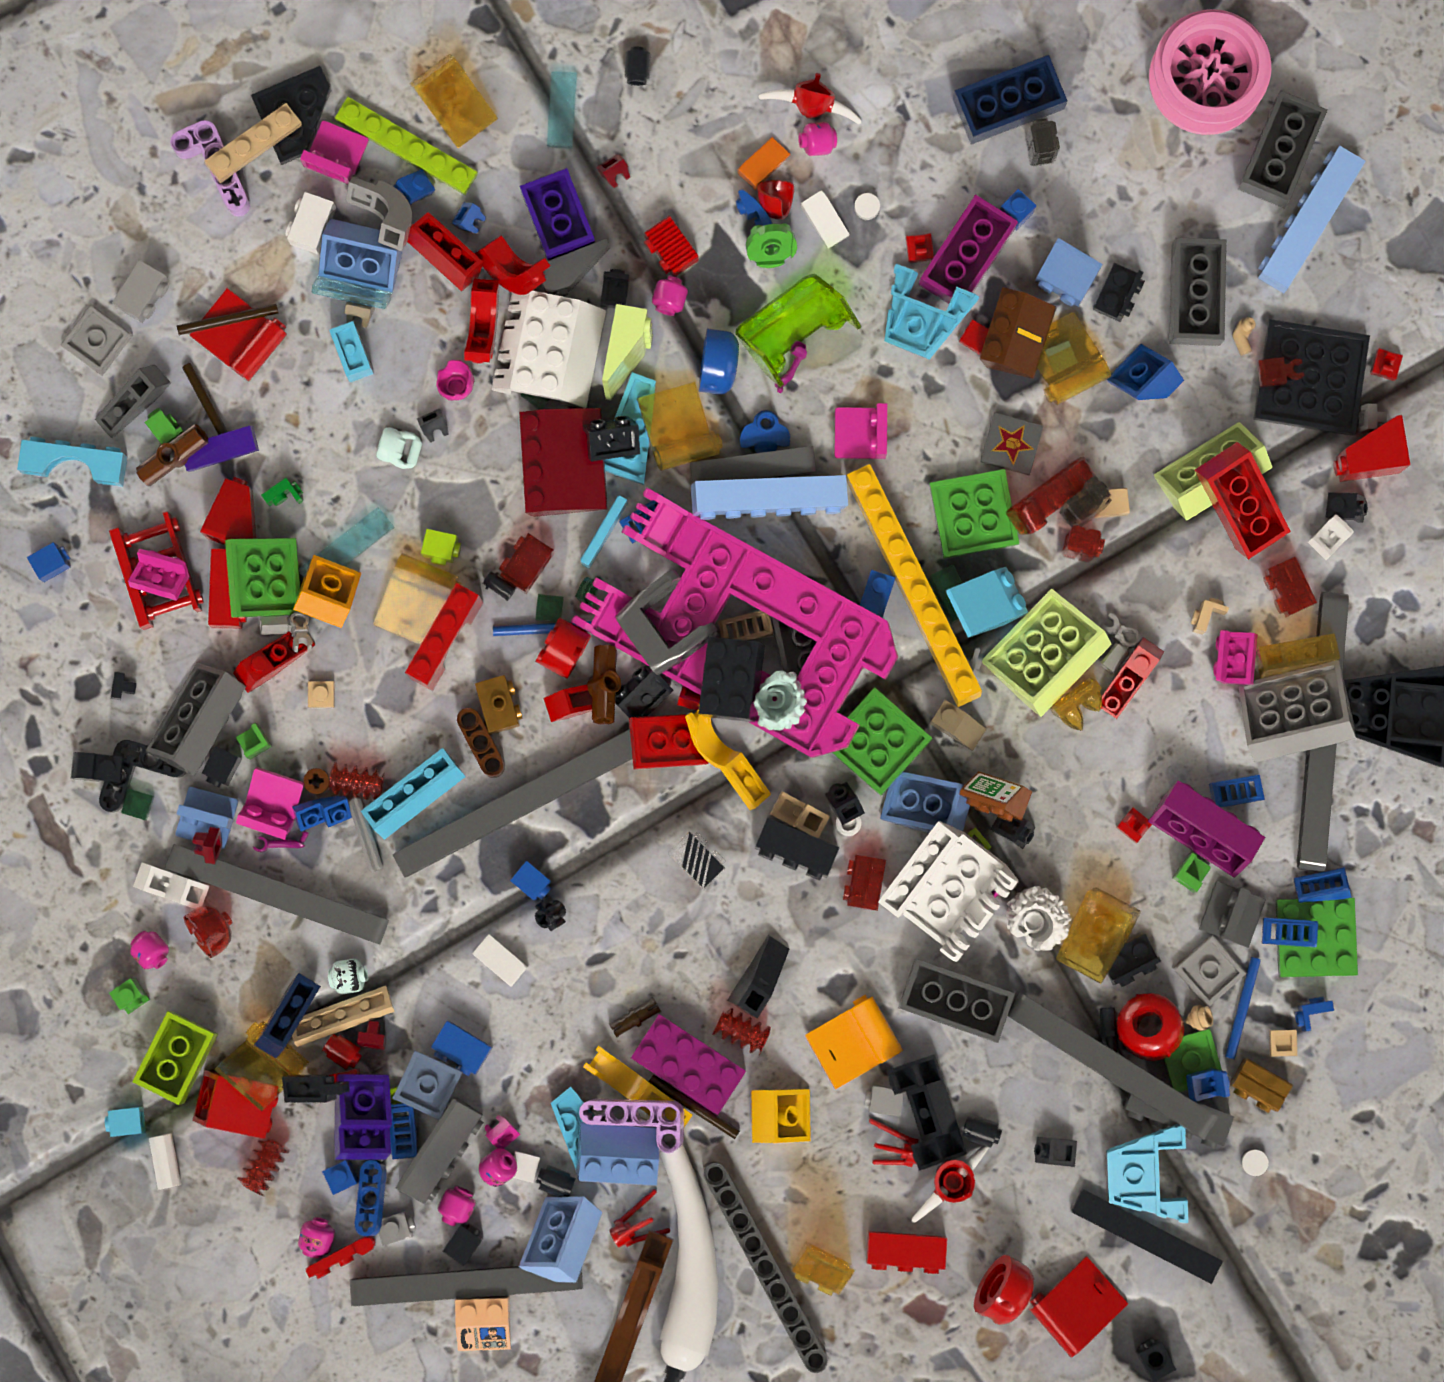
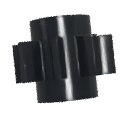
M548 897L535 905L538 911L534 916L540 927L553 931L566 922L563 918L566 915V909L560 901H552V898Z

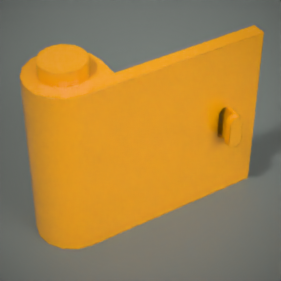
M865 994L853 1001L854 1007L804 1035L835 1090L904 1051L873 996L868 998Z

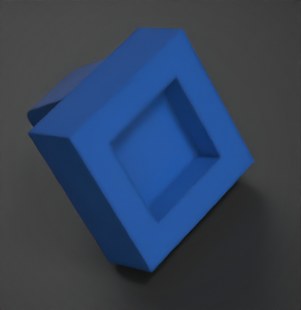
M463 202L451 224L458 229L478 233L479 230L474 227L473 222L476 218L484 222L486 217L480 211L481 208L474 203Z

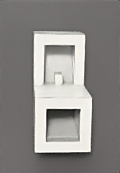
M141 863L133 887L200 911L209 889L208 885L145 863Z

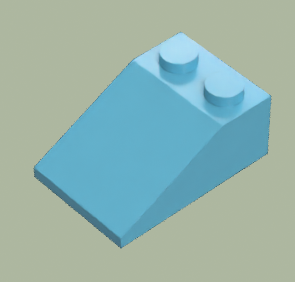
M1007 567L991 571L946 590L968 637L1004 626L1029 613L1026 608V602L1022 595L1019 594L1014 584V577Z

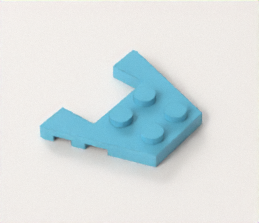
M895 264V284L891 288V295H893L892 307L888 310L884 341L930 360L979 300L980 296L956 287L947 310H940L908 297L918 272Z
M1176 1124L1106 1150L1109 1203L1137 1211L1151 1212L1163 1218H1173L1181 1223H1188L1187 1197L1160 1198L1158 1150L1186 1149L1185 1128Z

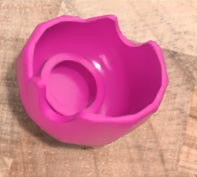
M449 360L447 366L438 371L436 387L440 395L447 400H462L472 392L475 379L470 367L461 360Z

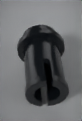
M490 571L482 584L486 586L485 589L488 590L490 588L508 601L517 588L499 577L498 572L493 573Z

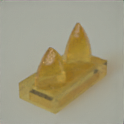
M1089 677L1055 702L1049 709L1054 716L1060 718L1067 726L1082 731L1084 722L1079 705L1082 704L1089 710L1099 712L1102 706L1099 690L1102 688L1097 680Z

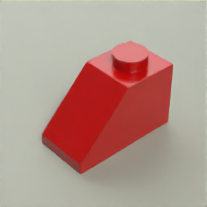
M587 684L563 689L543 698L551 722L573 718L592 711V696L588 691Z

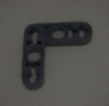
M122 740L117 743L113 756L124 757L121 749L127 748L130 745L131 750L140 753L139 763L135 762L138 757L128 755L124 759L125 781L122 783L104 781L99 804L107 812L114 813L122 809L135 767L173 778L183 777L187 772L177 770L176 773H173V768L165 765L164 770H160L164 763L161 759H158L156 765L148 766L145 763V756L148 753L145 750L148 745L131 740ZM109 785L123 788L122 792L116 791L114 798L118 800L117 805L112 804L111 808H108L109 803L105 802V799L113 794V789H108Z

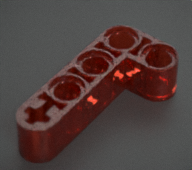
M1080 457L1022 498L1005 513L1020 535L1035 533L1047 524L1046 518L1093 484L1097 480V476L1085 457Z

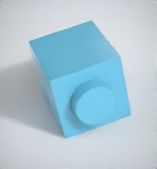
M144 1107L108 1111V1116H105L106 1132H110V1137L146 1133Z

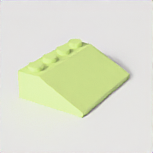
M616 304L602 378L606 400H611L643 359L646 349H651L653 340L652 318L648 317L647 309Z
M1051 588L1029 613L983 658L982 663L1023 703L1042 717L1112 643L1102 628Z

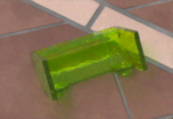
M810 274L803 277L737 327L735 334L761 370L781 387L784 383L778 374L783 371L786 365V359L783 355L790 351L795 341L802 342L822 326L827 330H838L847 321L857 330L862 326L845 297L818 275Z

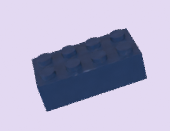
M1049 55L957 89L953 95V102L971 145L1064 110L1068 101Z

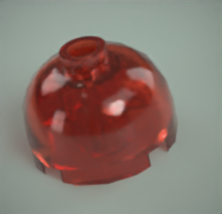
M200 906L191 910L183 917L191 935L194 933L198 940L196 944L209 958L219 955L229 945L232 937L230 925L233 922L225 911L220 913L214 907Z

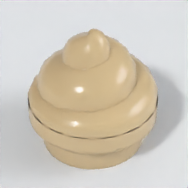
M1194 1006L1185 1019L1186 1024L1199 1031L1207 1030L1208 1027L1213 1025L1211 1009L1208 1006Z

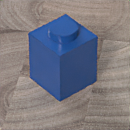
M1017 189L1000 207V210L1018 221L1015 229L1017 231L1034 214L1037 205L1021 190Z
M54 542L27 557L38 579L42 582H46L71 568L68 560L71 558L64 546L59 547Z
M528 861L523 864L510 880L533 901H536L538 898L543 900L552 889L549 887L551 881Z
M345 1160L322 1171L333 1195L359 1183L358 1176L350 1160Z

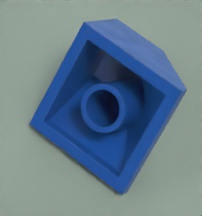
M1140 344L1106 378L1110 384L1137 400L1168 398L1184 381L1171 360L1143 344Z

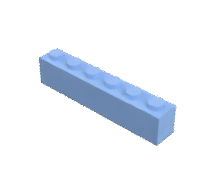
M1339 146L1335 152L1330 150L1323 161V164L1326 165L1323 173L1319 171L1316 173L1310 183L1313 186L1310 194L1305 192L1298 202L1299 212L1297 215L1291 214L1284 227L1288 229L1285 235H1278L1271 246L1275 250L1270 258L1265 256L1258 269L1262 272L1258 279L1283 294L1286 292L1366 162L1365 160L1342 146Z
M846 475L695 481L691 485L693 516H700L702 520L715 519L716 515H725L727 519L740 518L741 514H751V517L757 518L765 517L766 513L775 512L776 516L779 517L790 516L791 512L801 511V515H814L816 511L826 510V514H839L841 510L848 506Z

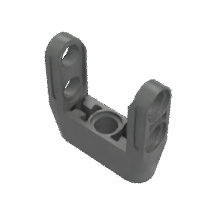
M675 570L665 573L633 597L615 616L617 622L656 675H660L683 662L708 643V636L715 637L719 633L714 623H709L705 626H699L673 647H670L645 613L646 610L676 588L681 578Z

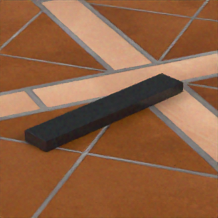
M1084 1189L1081 1190L1071 1210L1077 1216L1210 1284L1213 1283L1223 1263L1217 1257Z

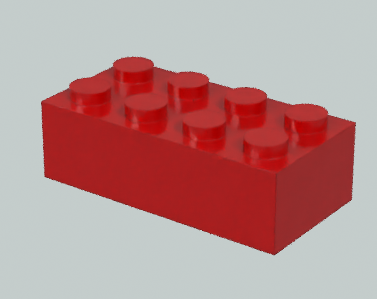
M1234 443L1195 469L1233 546L1248 560L1291 532L1251 452L1240 443Z

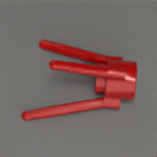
M872 1118L869 1119L870 1124L908 1142V1144L903 1143L902 1148L875 1143V1148L899 1153L902 1159L873 1160L872 1163L874 1165H904L912 1167L913 1164H916L911 1145L918 1143V1139L909 1137Z
M653 1189L625 1215L614 1221L615 1226L610 1228L609 1231L618 1247L623 1245L629 1247L634 1243L646 1240L648 1234L634 1237L636 1236L635 1231L653 1222L652 1217L634 1226L630 1222H624L657 1193L656 1189ZM666 1228L654 1232L664 1235L670 1233L671 1230Z

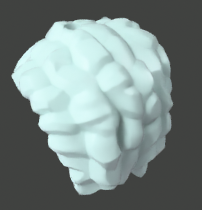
M776 671L760 685V691L756 694L754 701L758 716H760L758 725L764 726L768 730L781 731L784 728L790 729L792 724L799 723L800 716L805 712L803 707L806 705L807 700L804 697V690L801 689V683L796 680L797 675L795 672ZM777 697V701H773L772 698Z

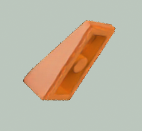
M772 137L737 169V174L756 191L757 186L764 182L790 156V153Z

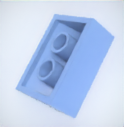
M545 1197L519 1267L555 1282H577L602 1212L585 1197Z

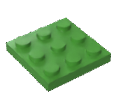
M1005 469L929 483L943 559L1020 544Z
M296 538L225 540L231 618L291 616L294 612H298L293 610L300 590Z
M874 687L847 717L860 725L849 746L832 753L875 792L882 796L931 742L932 737Z
M1355 898L1299 903L1298 899L1276 900L1277 919L1318 921L1317 947L1277 945L1279 977L1358 976ZM1282 925V940H1286L1287 925ZM1293 925V940L1297 941L1298 926ZM1304 926L1303 941H1308V926Z

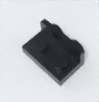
M1114 263L1093 310L1121 322L1124 316L1129 317L1135 303L1131 302L1134 293L1139 295L1145 280L1141 279L1144 272L1139 270L1137 273Z
M618 416L612 421L598 419L590 421V424L583 425V431L587 434L588 459L591 462L640 454L639 426L632 418Z
M645 665L644 667H639L633 673V678L626 685H621L619 691L615 692V705L628 718L645 717L654 711L674 690L660 675H656L650 666Z
M1146 934L1099 957L1112 985L1120 984L1121 987L1135 981L1133 976L1140 972L1147 975L1158 969L1156 964L1161 962Z

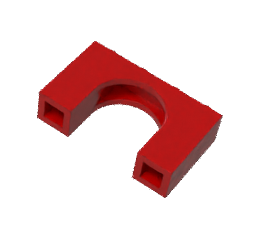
M456 582L405 671L411 680L431 691L434 690L445 671L443 664L453 642L466 623L472 624L483 605V601L478 594Z

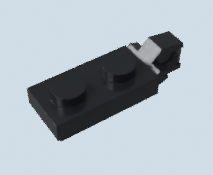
M282 1076L285 1103H326L336 1100V1095L350 1092L349 1081L335 1082L334 1076Z

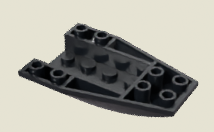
M1444 666L1344 680L1357 739L1444 768Z

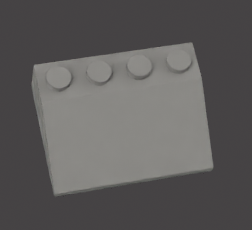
M1339 660L1254 680L1253 685L1238 684L1247 746L1254 763L1356 739L1352 713Z

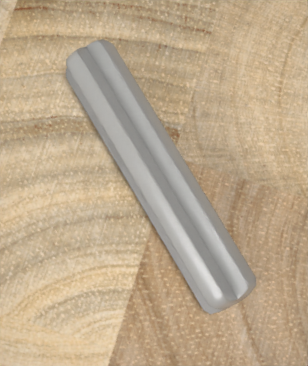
M360 797L350 799L348 801L350 812L368 868L371 872L381 870L383 864L370 824L361 813V810L364 809L362 799Z

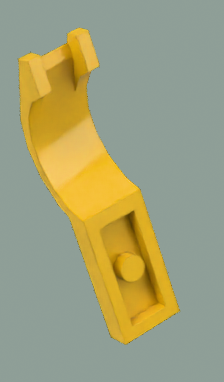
M699 709L694 714L692 712L688 713L685 718L692 741L698 752L706 761L723 772L749 810L758 807L771 793L743 753L727 747L714 732L711 718L698 714Z
M599 1045L595 1049L598 1053L591 1063H585L583 1066L627 1099L674 1101ZM640 1107V1109L647 1113L649 1116L651 1115L650 1110L647 1107ZM666 1107L664 1112L666 1118L672 1121L675 1120L677 1116L675 1109ZM683 1108L685 1127L693 1114Z

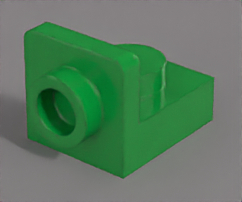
M284 478L261 495L269 506L282 504L288 499L287 494L290 492L299 504L303 502L300 497L303 491L295 480L290 483L287 478Z

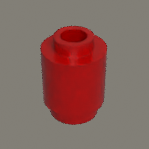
M332 1034L322 1049L326 1053L327 1058L345 1070L349 1067L354 1069L362 1058V1055L359 1054L361 1048L341 1035L338 1037Z

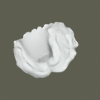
M1034 886L1024 889L1023 892L1016 893L1015 898L1007 902L1009 907L1005 915L1008 919L1007 928L1016 937L1025 936L1027 945L1032 947L1033 950H1052L1055 944H1060L1061 940L1067 938V932L1070 927L1069 922L1072 919L1067 910L1068 907L1065 905L1064 900H1060L1059 896L1052 894L1048 888L1041 889L1040 886Z

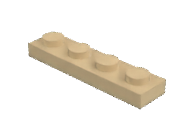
M285 103L204 160V163L219 183H222L301 127L302 122Z
M387 986L304 1015L292 1035L296 1047L395 1012Z

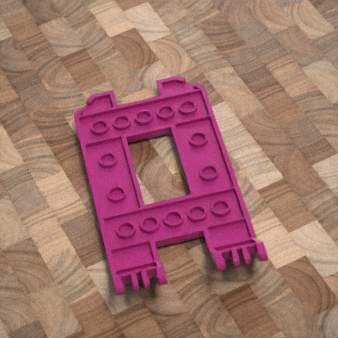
M646 487L643 496L657 502V507L653 512L647 506L637 503L635 508L649 515V521L632 512L630 515L631 519L646 525L644 530L640 534L635 529L626 525L621 533L685 568L681 580L673 590L662 612L659 613L652 608L645 611L668 645L673 647L699 626H705L709 623L715 624L731 594L815 640L816 644L796 678L801 683V689L804 690V697L807 700L806 705L803 707L805 712L800 716L799 723L792 724L790 729L784 728L781 731L768 730L766 727L758 725L760 717L758 716V711L756 722L749 723L811 758L847 748L860 725L838 712L860 672L865 668L886 680L898 659L889 622L705 520L693 516L692 513ZM595 577L592 586L604 590L608 594L604 601H601L595 595L586 593L585 598L599 605V610L581 602L580 608L588 613L591 612L595 617L591 624H589L585 619L574 615L571 622L648 665L615 618L632 597ZM707 644L683 662L662 674L701 695ZM762 671L760 685L771 675ZM773 697L772 700L777 701V697Z

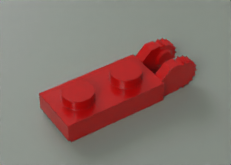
M364 1236L309 1265L305 1270L308 1277L311 1278L315 1275L317 1279H320L331 1273L329 1267L339 1263L340 1267L355 1260L353 1255L356 1253L360 1255L367 1254L376 1246L375 1239Z

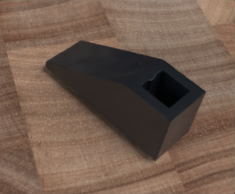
M768 935L727 1001L746 1014L758 1019L773 994L790 949Z

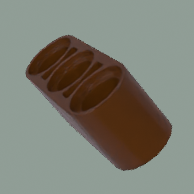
M472 708L462 709L457 715V723L481 770L490 778L501 776L505 771V763L481 716ZM466 714L476 716V722L471 727H466L462 723L463 717ZM480 736H484L488 740L487 747L482 750H478L474 746V741ZM491 759H497L500 763L499 769L493 773L488 772L486 769L487 762Z

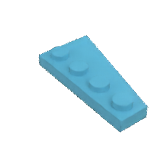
M632 372L615 417L628 416L638 424L640 454L605 459V471L644 485L656 381Z

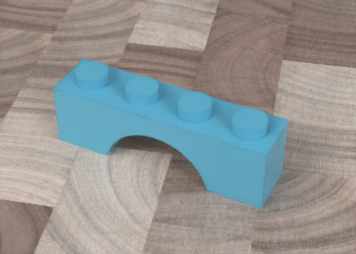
M30 437V441H21L17 470L22 474L48 477L58 464L69 460H76L85 463L89 467L93 480L98 484L123 487L128 457L121 453L119 448L106 447L105 450H98L95 445L81 443L80 447L70 446V442L55 440V444L45 443V439L39 437Z

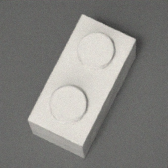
M305 192L303 198H299L296 203L295 212L297 214L294 222L290 221L286 230V236H288L287 239L290 245L319 255L322 234L329 220L333 219L336 211L334 202Z

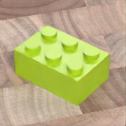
M167 1011L132 1082L178 1105L184 1104L218 1033L180 1014Z

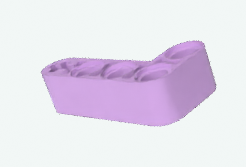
M206 120L175 132L170 140L171 147L181 159H190L202 153L206 160L224 147L216 127L212 122ZM204 131H213L209 139L201 138ZM187 140L190 142L186 149H178L181 141ZM237 172L231 175L233 180L226 185L219 183L212 174L230 213L238 217L247 214L250 209V202ZM234 192L240 200L239 206H235V202L233 200V197L231 196V194Z
M591 1099L580 1107V1118L586 1124L657 1127V1146L664 1153H673L683 1144L684 1109L676 1101ZM618 1105L624 1109L625 1115L623 1119H618L614 1116L613 1108ZM592 1106L594 1110H604L606 1108L605 1113H599L594 1117L592 1113H588V1109ZM641 1106H645L650 1110L651 1115L648 1120L640 1117L639 1108ZM666 1107L675 1109L677 1114L675 1120L672 1121L666 1118L664 1113ZM670 1133L675 1136L676 1145L674 1147L666 1145L664 1142L665 1134Z

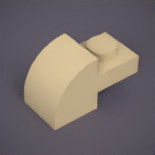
M785 792L780 793L770 812V815L785 822L794 829L816 838L820 837L830 818L829 815Z

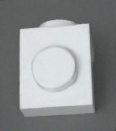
M1334 515L1308 543L1327 560L1354 531L1338 515Z

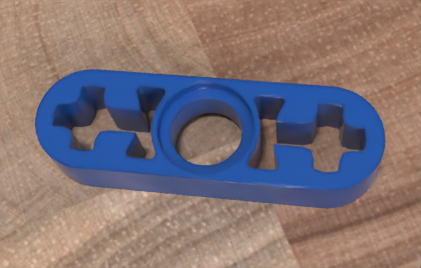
M376 1160L364 1162L359 1176L355 1229L358 1234L366 1237L376 1236L380 1232L382 1225L387 1170L383 1163L380 1164ZM377 1169L378 1174L369 1175V1170ZM367 1183L377 1184V1188H376V1187H372V1186H367ZM374 1191L377 1197L376 1202L368 1206L365 1202V1196L368 1192ZM364 1209L375 1211V1213H364ZM369 1220L373 1222V1226L368 1227L367 1230V1228L363 1227V1224Z

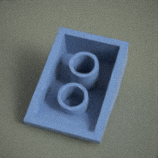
M1058 238L1035 281L1039 283L1038 287L1047 293L1054 292L1061 296L1060 300L1065 304L1079 307L1103 264Z
M903 772L888 788L880 819L926 833H930L938 821L963 831L970 805L966 804V798L959 795L961 788L964 786L963 784Z

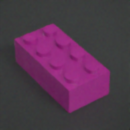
M975 194L921 276L918 285L948 304L956 287L974 293L1016 229L1018 221Z
M1179 780L1162 797L1148 820L1149 823L1233 878L1252 862L1266 838L1260 834L1258 829L1246 825L1235 814L1223 810L1212 799L1203 797L1194 791L1192 786Z
M660 1014L631 1056V1059L717 1115H719L746 1073V1070Z

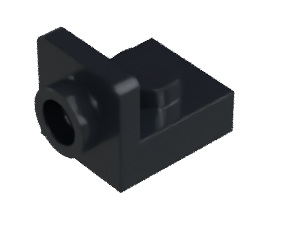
M997 817L990 830L1023 849L1033 839L1035 826L1024 818L1022 821L1013 818L1012 822Z
M1037 1137L1034 1147L1035 1163L1075 1167L1077 1141Z

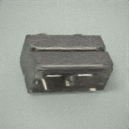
M1042 118L1033 121V124L1030 126L1026 137L1027 151H1029L1028 156L1031 166L1052 164L1056 160L1060 150L1056 122Z

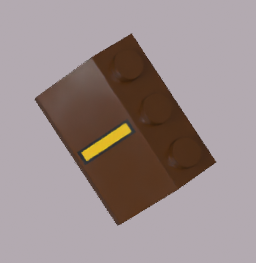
M1002 287L980 355V360L986 368L1034 379L1056 306L1028 293Z

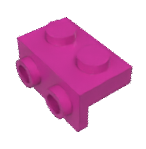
M139 549L137 552L139 562L128 580L129 586L177 601L190 577L186 563L177 557L171 558L160 555L153 550Z
M1220 630V636L1216 639L1218 660L1214 663L1213 668L1216 681L1223 684L1253 685L1258 634Z

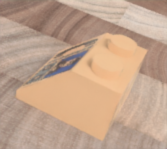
M510 1296L475 1297L455 1300L458 1351L511 1349Z

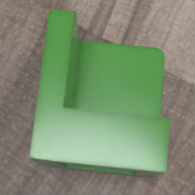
M253 723L251 725L252 728L236 737L244 750L245 757L249 760L272 747L257 723Z
M1191 852L1177 870L1173 879L1195 893L1202 886V881L1211 867L1197 858L1196 853Z

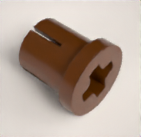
M313 768L305 774L303 783L308 792L321 794L328 789L330 779L324 770ZM316 776L324 780V783H321L318 789L315 785L310 784L316 780Z

